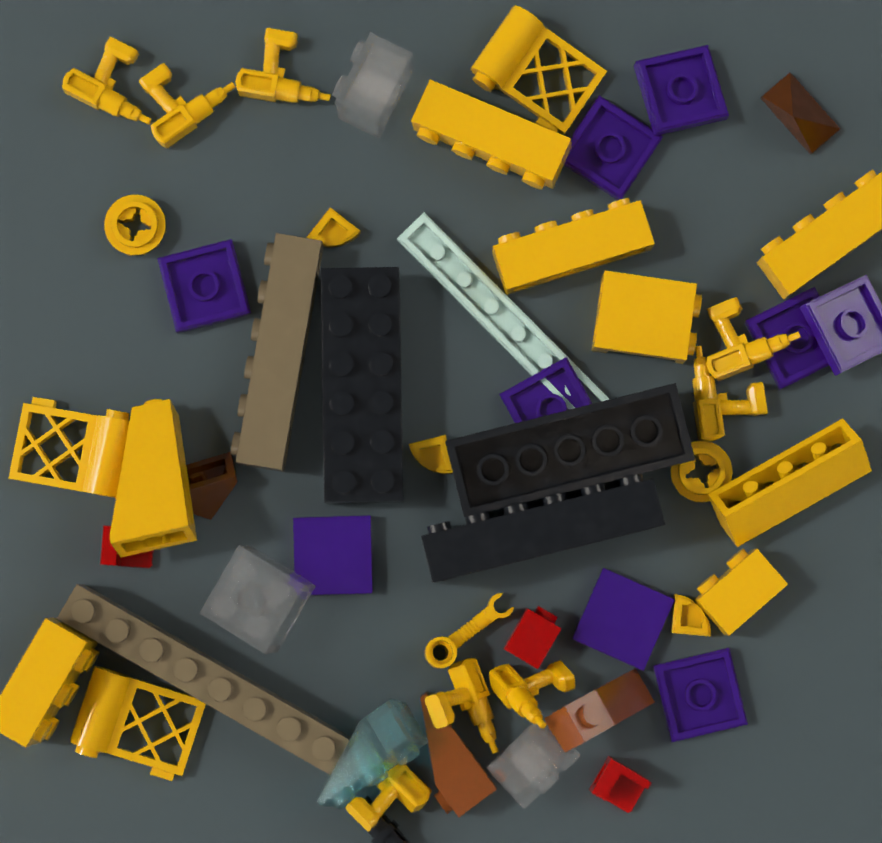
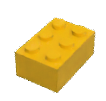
M45 618L0 695V733L25 748L41 743L44 739L48 741L60 722L59 719L55 718L59 709L63 705L69 706L80 686L75 684L80 673L83 671L88 672L99 655V651L95 649L98 642L57 618Z

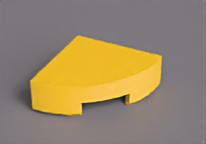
M330 207L307 238L321 240L324 247H339L353 241L359 236L361 231Z
M446 435L408 444L412 455L424 468L440 474L453 473L445 443L447 441Z
M674 594L671 633L711 637L710 623L701 607L686 596Z

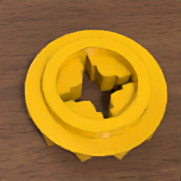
M138 194L127 195L115 201L107 211L104 221L105 234L111 245L118 251L129 256L146 255L149 251L159 247L160 241L166 233L165 215L160 206L149 197ZM138 210H140L141 222L151 229H145V231L138 230L137 235L134 236L132 241L131 230L125 227L124 224H120V222H133L135 216L138 215Z
M709 441L691 442L694 456H697L698 461L703 466L709 465L711 467L716 465L717 467L706 475L707 488H705L704 483H701L699 478H686V475L695 469L694 462L696 460L670 466L671 482L681 496L693 502H709V493L732 480V464L729 456L720 446Z

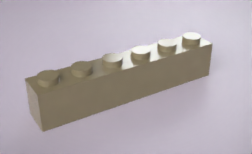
M276 233L274 243L268 242L264 265L270 266L268 281L261 280L258 292V303L263 304L261 319L254 318L251 332V341H257L254 356L247 357L244 378L250 379L248 394H241L237 415L238 417H243L241 433L234 432L231 445V455H237L236 463L239 465L285 472L324 249L321 240Z

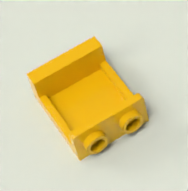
M605 270L601 279L591 351L600 353L613 351L675 360V363L683 364L687 360V355H694L697 333L691 332L692 318H699L701 311L702 295L696 294L697 284Z

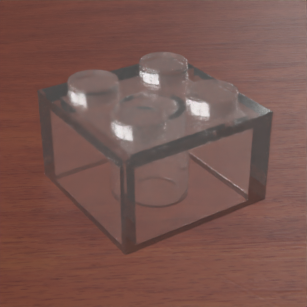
M370 32L366 42L360 40L357 43L350 62L354 63L348 77L342 75L339 78L333 91V96L336 97L334 104L336 105L340 120L380 139L413 74V53Z
M238 545L201 609L200 614L262 653H277L316 585L254 547Z

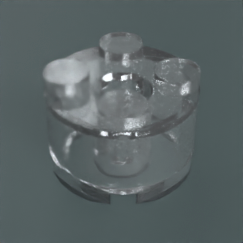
M531 723L519 737L510 743L487 766V769L513 799L525 809L541 794L539 790L543 794L560 778L559 774L562 772L559 767L564 771L567 770L581 754L575 748L565 753L547 723L544 729H541L537 724Z

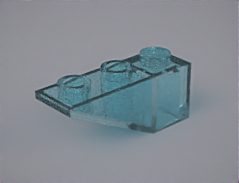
M390 699L359 721L317 800L320 806L337 809L346 807L353 798L358 797L356 793L366 786L373 787L383 782L389 776L387 771L397 764H407L419 756V749L429 741L406 702Z

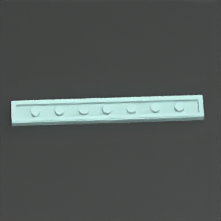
M425 212L397 238V241L531 376L567 357ZM567 357L592 404L610 400ZM546 378L540 380L553 394L563 398L569 410L575 408ZM565 385V392H566L569 396H571L569 390L567 389V387H566V385Z

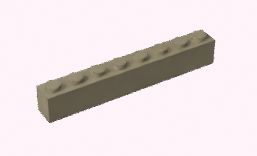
M76 584L57 617L63 623L329 775L333 774L352 740L351 736L84 584Z

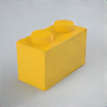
M742 548L726 562L730 569L719 578L712 574L696 588L701 594L694 601L724 635L730 636L788 585L758 549H751L747 553Z

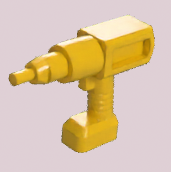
M266 28L263 71L241 68L236 76L235 83L238 95L242 97L270 102L280 100L291 103H298L299 100L316 102L318 99L326 101L331 99V94L320 93V90L314 87L301 85L300 81L284 78L285 68H280L278 64L280 50L291 51L297 47L298 34L295 32Z
M109 37L94 78L74 67L65 74L62 83V89L65 94L116 117L121 115L129 120H140L148 125L152 121L151 118L143 115L137 106L127 102L125 96L112 90L116 80L110 77L117 60L130 65L134 64L139 56V52L133 47L113 37Z
M165 63L160 64L140 78L138 82L144 91L167 113L151 124L152 134L157 142L168 149L198 128L197 124L214 112L213 108L225 100L228 92L236 88L233 82L224 88L218 87L213 89L205 96L200 94L186 103L181 96L175 100L164 89V86L172 78V72Z
M734 297L707 308V312L718 329L727 349L707 356V369L717 381L752 369L755 364L773 357V353L785 349L790 345L791 341L801 338L799 331L788 336L787 334H780L769 339L762 337L748 342L745 334L737 335L729 320L739 316L742 311L739 299Z
M696 346V358L694 359L693 366L695 378L692 379L698 440L713 442L725 436L722 415L761 416L768 413L763 382L751 383L746 389L747 400H728L727 393L717 394L714 377L710 376L706 366L707 359L703 357L702 346Z
M467 658L453 663L449 667L448 673L455 689L446 692L440 691L425 698V704L434 727L439 729L454 723L455 714L452 706L460 705L462 711L467 710L474 726L477 725L482 739L485 743L489 744L492 754L499 752L495 742L497 739L496 730L492 722L494 715L487 698L490 693L477 659Z
M561 660L550 663L547 669L525 679L519 675L511 664L499 665L489 672L490 688L508 709L513 708L518 715L526 718L533 724H537L541 729L546 727V723L543 721L541 710L538 708V703L534 697L539 694V689L553 684L562 692L575 689V677Z
M358 733L353 737L361 746L360 750L363 755L372 763L370 767L382 781L376 786L381 792L371 805L362 797H354L346 806L347 812L366 831H370L396 798L411 813L421 810L429 800L432 790L405 763L401 765L387 751L382 752L374 743L369 740L365 741Z

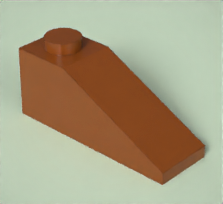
M635 668L545 717L544 720L564 754L655 703Z
M426 691L420 696L435 786L439 790L434 796L447 814L454 810L457 816L461 817L497 790V787L451 724L439 729L434 727L425 704V698L430 696Z

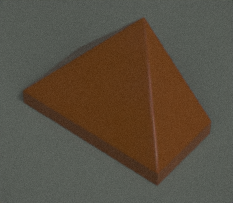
M788 73L761 97L762 101L810 155L840 130L838 125L791 73Z
M231 451L186 465L194 515L212 520L237 484L238 480Z

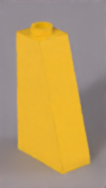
M151 399L143 405L132 407L110 530V543L120 557L197 541L179 414L170 399Z

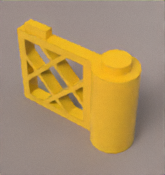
M516 5L511 8L471 67V71L475 75L473 81L479 87L488 92H492L493 89L502 91L538 117L535 122L536 124L555 132L558 131L563 135L607 72V70L547 29L535 15ZM545 40L559 49L560 64L541 67L538 50ZM566 55H568L575 61L567 62ZM532 59H534L535 68L526 69ZM583 66L594 74L588 86L572 89L569 73L570 67ZM562 69L566 90L546 93L542 72ZM536 74L540 95L526 97L513 88L521 76ZM582 93L575 103L573 94ZM567 95L570 112L565 120L561 122L550 114L547 99ZM541 100L542 107L533 101Z
M33 397L31 404L23 403L8 479L116 498L130 414L107 409L105 416H97L57 409V401ZM33 413L45 415L53 426L51 430L38 439L35 438L30 430ZM54 417H60V418H66V419L63 420L62 422H60V423L58 424V422L56 421V419H55ZM75 420L88 422L85 438L73 446L63 429ZM58 434L68 450L53 461H50L41 445ZM29 439L31 444L26 447L27 440ZM80 449H82L81 457L79 456V454H78V452H77V451H79ZM33 450H36L46 466L33 475L21 473L24 457ZM70 456L74 458L79 466L76 483L64 481L55 468ZM50 471L54 479L42 476Z
M94 666L70 742L76 745L75 752L81 755L97 758L99 752L111 754L152 767L150 775L173 781L175 774L183 776L206 704L191 695L139 680L111 669ZM139 688L152 692L160 707L139 717L132 704L136 689ZM159 695L174 700L164 704ZM179 702L196 706L192 721L176 729L167 709ZM129 711H131L135 720L125 725ZM163 712L172 732L152 742L142 722ZM138 725L147 745L134 752L119 748L118 744L122 732ZM189 729L184 743L179 734ZM174 736L182 749L177 765L162 761L155 749V746ZM150 749L154 758L142 755L141 753Z

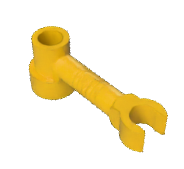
M503 593L493 595L489 599L486 608L450 636H441L430 640L424 651L428 664L438 669L450 666L456 659L457 649L465 644L468 639L470 640L471 637H474L480 630H483L496 619L508 617L513 612L514 607L509 608L505 613H498L494 609L495 600L500 598ZM436 646L443 647L446 652L445 658L441 661L433 656V649Z

